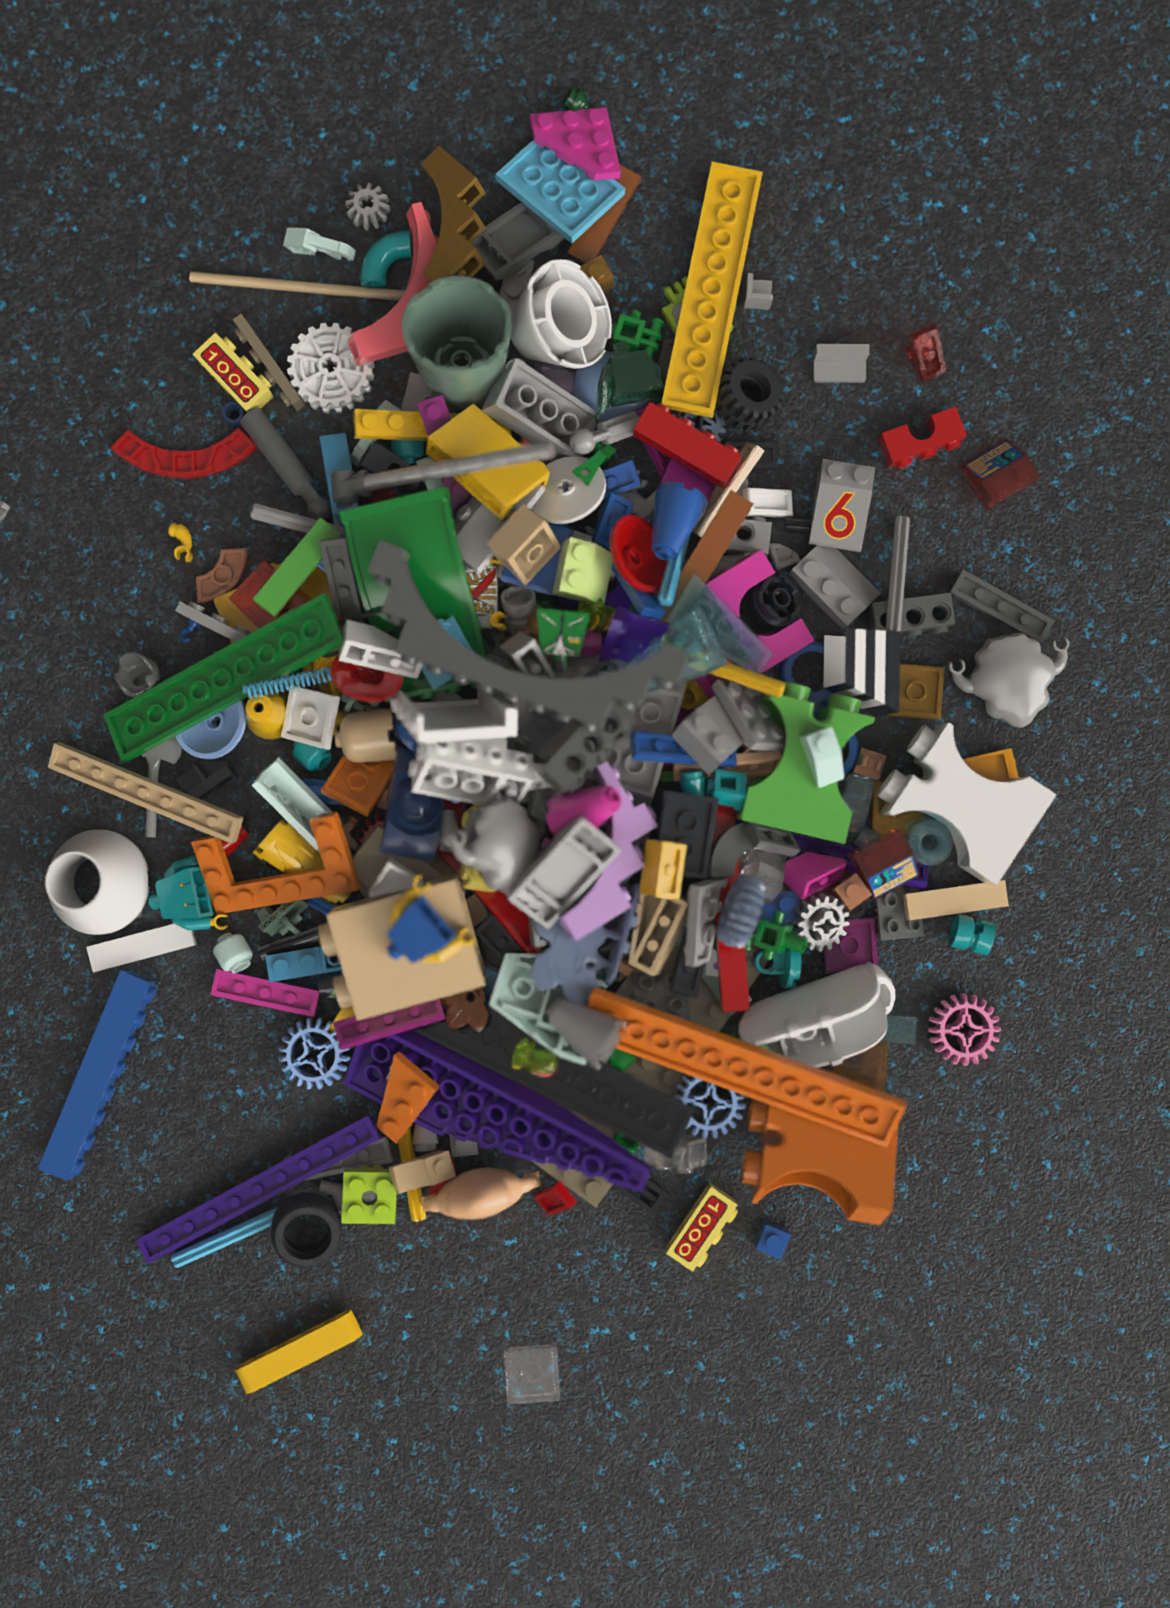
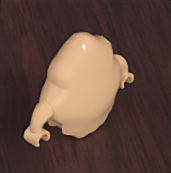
M494 1167L474 1168L462 1172L447 1182L437 1196L436 1193L428 1196L422 1195L420 1199L423 1211L441 1212L446 1216L458 1219H483L512 1206L520 1199L523 1193L541 1186V1180L538 1170L533 1173H523V1177L519 1178L516 1174L505 1169Z

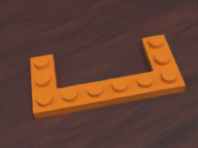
M338 812L313 816L309 820L324 867L235 882L221 839L212 835L195 838L191 844L216 915L358 891L361 888V883Z

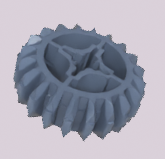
M740 874L734 879L721 909L717 926L718 941L738 948H742L748 943L762 912L761 908L765 896L763 881L757 879V877Z

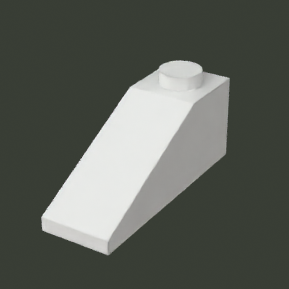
M346 620L343 629L344 641L339 647V661L418 679L423 664L417 662L416 666H412L400 661L401 656L395 652L399 640L374 626Z

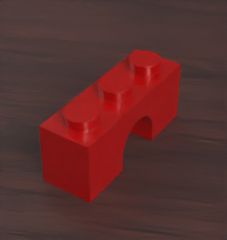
M956 406L930 416L926 422L930 436L926 440L914 438L910 434L907 424L883 432L878 438V442L888 469L894 466L897 469H901L911 465V460L921 457V460H926L937 455L936 451L945 448L947 452L960 447L967 434Z

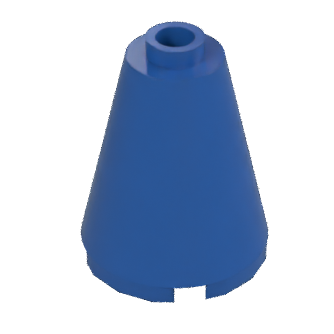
M662 483L655 493L651 550L655 553L656 557L662 560H669L677 556L706 510L708 501L705 495L694 487L692 491L685 489L684 483Z

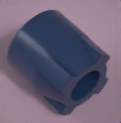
M229 402L223 407L222 414L232 427L241 425L240 420L245 415V411L239 403ZM234 413H240L237 419L232 420Z

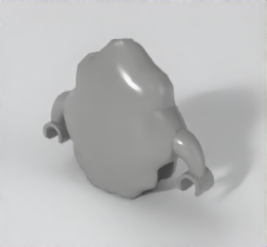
M1013 633L987 639L984 646L975 654L977 666L972 671L970 678H966L962 674L965 670V662L959 659L960 669L958 671L953 670L951 661L947 664V668L952 673L954 682L962 691L973 693L985 700V708L989 716L1001 719L1012 727L1023 728L1029 725L1037 713L1047 706L1050 700L1047 687L1053 678L1061 673L1067 663L1069 640L1063 637V647L1059 649L1056 646V640L1052 639L1050 646L1057 652L1056 658L1052 660L1041 652L1038 641L1028 638L1025 634Z
M505 799L472 810L464 827L465 833L462 830H457L453 834H446L443 840L447 847L452 848L454 855L461 863L471 865L480 871L487 887L508 895L524 870L539 859L538 849L540 841L546 833V823L537 820L533 822L527 815L528 807L525 809L512 799ZM466 837H467V841H466L465 847L463 848V847H462V844H464V842H465V840H466Z

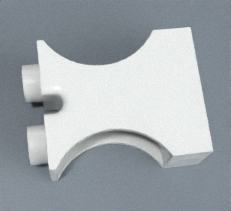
M952 724L937 725L934 730L923 725L913 737L906 750L916 757L913 762L922 768L923 777L919 779L915 775H904L894 769L877 793V796L886 801L879 813L883 816H894L913 810L935 818L946 828L953 839L957 852V865L983 883L997 885L1056 797V794L1031 777L1014 778L1005 782H995L981 777L972 771L960 757L954 741Z

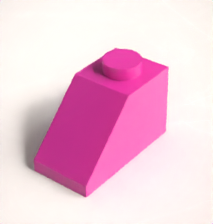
M805 852L797 857H791L785 863L782 880L801 900H804L842 880L847 862L842 858Z

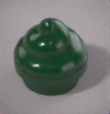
M571 87L562 102V106L566 108V111L589 109L584 91L580 88L575 89Z

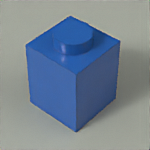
M762 1218L753 1244L756 1250L781 1260L791 1234L788 1228Z

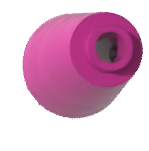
M610 785L579 789L573 793L566 791L562 796L557 793L551 796L546 807L549 806V813L546 814L549 828L556 837L558 833L580 816H583L598 828L619 810L621 796Z

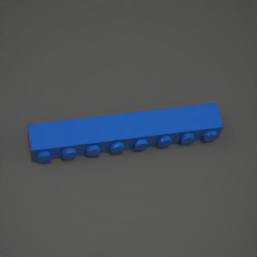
M128 969L119 972L38 1167L39 1170L66 1181L76 1175L79 1176L85 1165V1161L82 1160L86 1151L91 1149L95 1141V1136H93L95 1127L100 1126L106 1112L103 1111L106 1101L109 1102L114 1095L116 1087L113 1084L115 1079L120 1077L124 1071L126 1062L123 1060L125 1055L132 1050L136 1038L133 1037L137 1027L140 1028L145 1020L146 1013H144L146 1004L151 1003L155 996V980Z

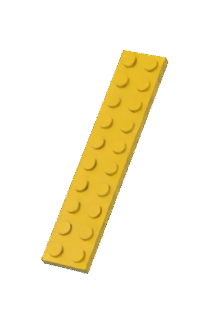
M717 162L711 163L661 403L670 410L713 418L763 173L761 171Z

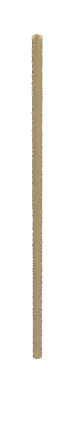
M190 272V282L395 301H400L405 292L404 290Z

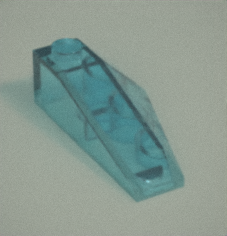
M699 606L676 618L669 624L671 628L660 638L655 637L650 642L652 645L642 655H636L623 668L641 662L661 650L663 644L688 652L690 655L680 683L704 676L728 664L719 638ZM652 679L647 693L663 688L655 684L656 680Z

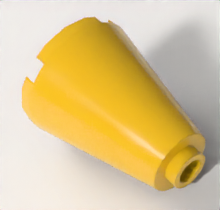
M267 688V696L264 689H262V697L258 691L257 698L253 694L252 699L247 701L245 706L246 724L258 737L273 740L282 738L281 734L289 694L285 691L282 692L281 689H278L279 693H276L275 688H273L272 695L269 688Z

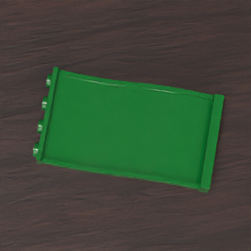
M441 487L340 511L339 514L341 522L344 523L355 577L366 613L382 609L392 584L390 583L389 587L375 582L374 577L368 572L379 540L403 548L408 552L410 557L407 563L414 583L437 621L440 619L445 621L453 616L472 651L481 658L488 660L475 602L458 543L450 504L449 488ZM384 613L367 617L371 626L383 632H388L399 626L387 621L388 616ZM403 628L390 636L399 640ZM421 669L418 679L403 676L400 690L409 700V697L417 695L422 700L435 697V691L445 690V694L461 691L460 686L464 684L450 680L433 690ZM470 681L467 682V684L471 685V688H477L478 684Z

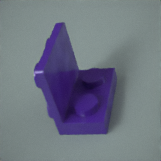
M618 606L598 663L604 660L611 661L612 659L616 661V659L630 664H636L660 651L669 626L668 623L652 617L641 616L638 612Z

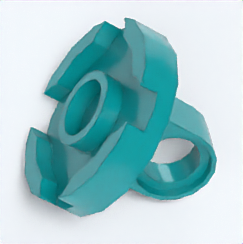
M788 948L781 953L774 952L772 965L767 969H763L759 965V959L764 949H760L754 954L752 961L756 970L764 974H778L779 983L783 989L797 987L793 981L800 978V952Z

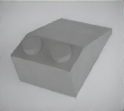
M716 695L692 713L671 735L708 775L744 743L743 738Z

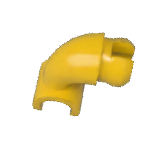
M170 524L168 534L171 537H176L182 544L175 548V558L179 560L181 553L187 552L185 560L188 563L191 562L193 554L191 552L192 538L189 530L182 524Z

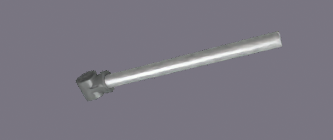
M547 441L370 474L368 470H360L358 473L349 470L336 471L331 473L333 502L353 503L359 501V495L369 497L377 489L554 458L555 449L553 443Z

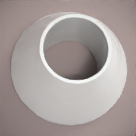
M554 260L542 265L534 273L511 311L512 330L510 337L516 349L526 358L579 369L596 363L605 354L606 350L604 348L607 339L611 338L612 329L609 306L597 281L593 276L588 277L582 272L580 265L568 260Z
M88 830L68 839L53 856L45 882L49 901L58 917L69 927L92 935L112 933L130 924L143 909L150 888L148 887L147 873L149 869L142 852L130 839L109 830ZM90 859L99 870L101 884L97 896L91 903L86 905L75 892L74 877L78 867L85 860Z

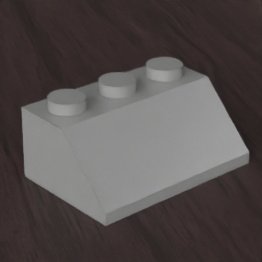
M817 545L788 574L842 630L881 594L837 548Z

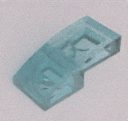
M850 773L848 775L842 799L853 812L848 830L850 832L859 834L863 832L875 779Z

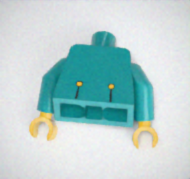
M196 855L175 861L164 873V879L156 882L157 894L150 895L148 901L151 909H160L163 919H172L175 925L189 931L210 929V926H215L219 930L228 927V925L220 926L217 923L219 917H228L225 913L218 914L215 918H209V916L213 915L210 895Z

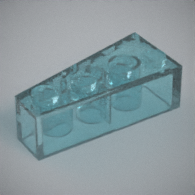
M694 571L667 615L666 621L741 667L761 674L773 655L772 649Z

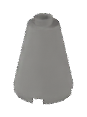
M562 1000L560 1003L555 1001L547 1014L550 1017L549 1024L597 1070L601 1068L599 1061L601 1060L605 1063L621 1038L617 1034L619 1028L625 1030L627 1024L622 1019L566 1000Z

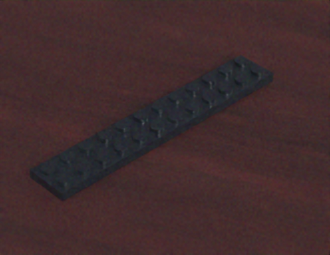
M442 1002L444 1020L410 1029L670 1159L673 1158L695 1111L694 1108L600 1063L601 1068L597 1070L587 1061L585 1065L558 1057L502 1014L486 1007L488 1011L487 1023L479 1033L473 1030L468 1023L457 1029H449L446 1023V1013L449 1007ZM520 1056L524 1057V1059H525L524 1064H523V1065H517V1066H521V1068H520V1069H515V1068H513V1066H515V1065L517 1064V1062H518ZM541 1061L551 1062L556 1065L555 1072L547 1077L532 1074L531 1070L536 1069L538 1073L539 1069L534 1065Z

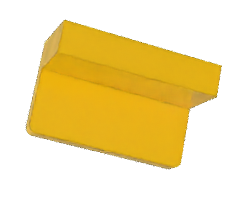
M655 840L646 841L640 894L671 899L680 898L686 845Z

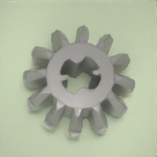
M368 182L366 189H362V186L358 184V192L350 191L349 196L351 199L345 202L346 208L349 209L347 212L348 218L354 219V225L357 227L363 224L365 230L369 229L370 224H373L378 229V221L386 222L387 217L385 214L390 213V206L387 204L389 201L388 196L382 194V189L379 186L373 189L372 184Z

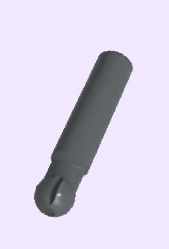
M254 408L246 413L240 420L241 426L292 494L303 498L308 505L307 512L309 516L315 520L322 518L327 521L332 516L330 500L320 496L314 489L315 480L261 408Z

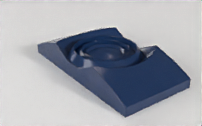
M397 747L379 853L433 862L441 831V817L445 798L412 792V776L408 775L411 760L416 759V753L408 748Z

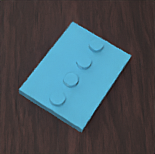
M533 140L496 173V181L572 244L625 195V188L615 179L592 180L586 176V171L576 165L570 166L556 157V152L546 146L540 147Z

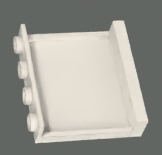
M477 689L476 699L412 703L401 690L390 698L391 711L395 712L403 726L409 730V733L419 743L517 736V708L509 701L502 699L503 695L494 690L491 695Z

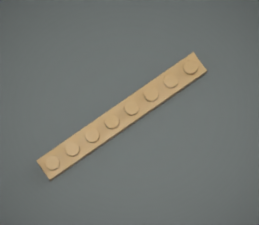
M54 743L48 768L231 844L237 842L243 821L242 816L64 743Z

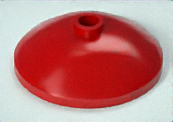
M627 515L617 520L612 527L610 534L612 560L619 574L632 587L645 593L656 592L660 590L667 560L659 559L651 550L653 525L640 516Z

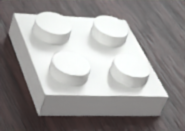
M290 685L281 737L322 749H330L340 697L304 687L298 689L297 686H294L295 689L293 690Z

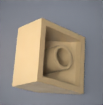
M524 504L512 513L509 520L486 543L494 556L525 586L561 548L546 521Z

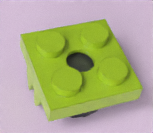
M362 1164L359 1168H344L341 1223L395 1224L397 1193L395 1192L389 1169H383L379 1164H375L373 1167Z

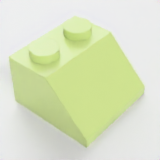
M571 537L562 543L552 595L604 607L613 564L611 552L597 544Z

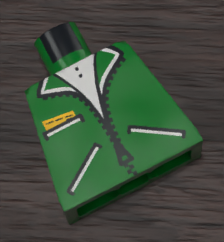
M537 609L540 651L545 654H552L551 669L553 671L567 672L568 657H579L581 655L591 613Z

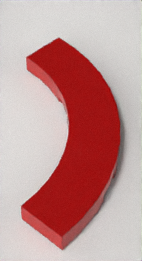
M238 427L223 440L210 445L211 447L196 451L164 450L143 441L129 429L110 448L121 458L146 472L169 478L188 479L209 476L227 470L250 456L258 447Z

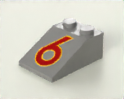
M827 459L822 460L817 475L809 544L861 552L873 490L875 467Z

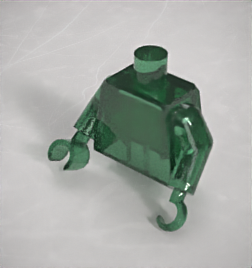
M626 341L617 342L612 346L614 355L610 356L607 364L602 368L598 381L597 407H600V410L596 412L594 417L597 424L600 423L598 420L599 416L606 413V408L610 407V405L611 407L648 400H652V403L655 405L657 403L661 404L666 384L664 370L653 359L649 358L646 351L630 352Z

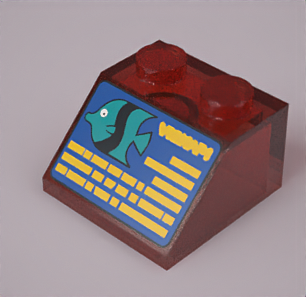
M1007 439L961 466L987 511L1031 486L1040 478L1028 456Z
M894 828L848 853L863 883L872 894V900L920 876L914 853L901 829Z

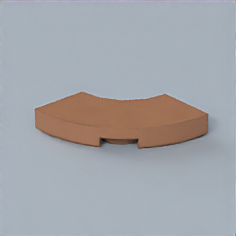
M247 548L221 549L220 557L215 567L207 574L196 577L198 604L213 602L214 598L228 593L235 588L246 570L248 562Z

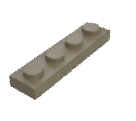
M242 314L235 317L233 321L238 327L234 330L243 344L248 341L253 349L249 353L259 365L263 362L267 368L264 374L272 386L277 383L282 389L279 395L287 407L292 404L296 411L305 406L304 402Z

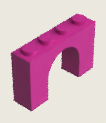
M762 549L752 551L710 577L705 584L707 588L703 590L709 602L717 604L720 610L717 612V615L724 626L728 624L733 633L730 637L737 648L742 647L746 656L743 657L746 665L750 671L755 669L759 674L814 641L802 618L797 616L790 624L779 626L773 631L763 634L750 632L742 623L739 613L742 597L751 587L775 573Z

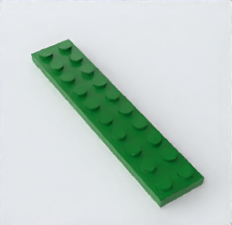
M324 593L105 713L103 716L120 760L127 763L249 697L247 691L243 693L244 684L248 686L251 683L254 686L255 682L259 685L260 681L264 683L265 680H268L270 683L271 678L275 681L276 677L279 679L282 676L285 677L339 648L344 641L343 630L329 596Z

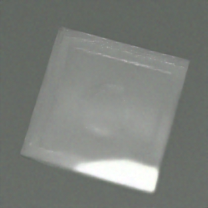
M557 1344L504 1348L507 1404L561 1401Z

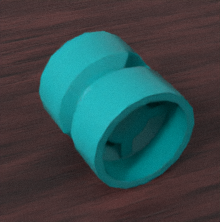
M957 913L950 929L949 946L962 950L970 947L971 952L987 956L994 942L996 925L993 922L981 919L974 922L973 917Z

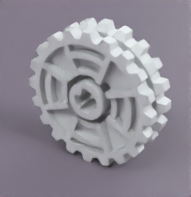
M321 323L320 329H315L313 326L308 328L309 334L304 335L301 333L298 336L300 342L292 344L291 350L293 355H289L287 359L288 363H290V368L287 371L292 380V386L301 396L300 398L304 402L308 401L311 404V408L315 410L320 406L325 413H329L330 409H335L337 413H340L343 407L347 406L349 410L354 408L353 403L356 400L361 403L364 400L362 394L364 392L369 393L371 390L369 381H374L375 375L372 370L375 368L374 361L356 366L347 342L352 334L351 328L346 326L344 329H340L338 323H333L332 327H327L326 323ZM334 364V371L328 372V366Z

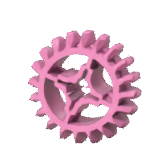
M964 993L960 994L959 1001L955 995H950L951 1004L946 1000H941V1005L944 1009L941 1010L935 1007L933 1011L939 1014L938 1017H929V1021L935 1023V1027H928V1032L936 1033L929 1040L931 1043L939 1042L934 1050L936 1052L943 1051L942 1058L947 1060L951 1057V1063L957 1064L961 1059V1063L964 1066L968 1065L969 1057L974 1064H977L979 1061L977 1055L987 1059L988 1056L985 1050L995 1051L994 1046L990 1045L991 1041L999 1042V1038L993 1036V1033L1001 1031L1000 1027L993 1026V1023L999 1021L998 1016H990L994 1008L991 1006L985 1008L987 1001L981 999L977 1002V996L971 995L968 999ZM968 1008H972L979 1014L983 1025L972 1023L971 1015L968 1014ZM956 1010H959L955 1022L946 1024L948 1017ZM963 1023L973 1028L969 1029L968 1033L965 1032L966 1035L954 1029H959L960 1026L963 1027ZM945 1034L957 1037L960 1050H955L949 1045ZM983 1034L980 1041L969 1049L973 1037Z

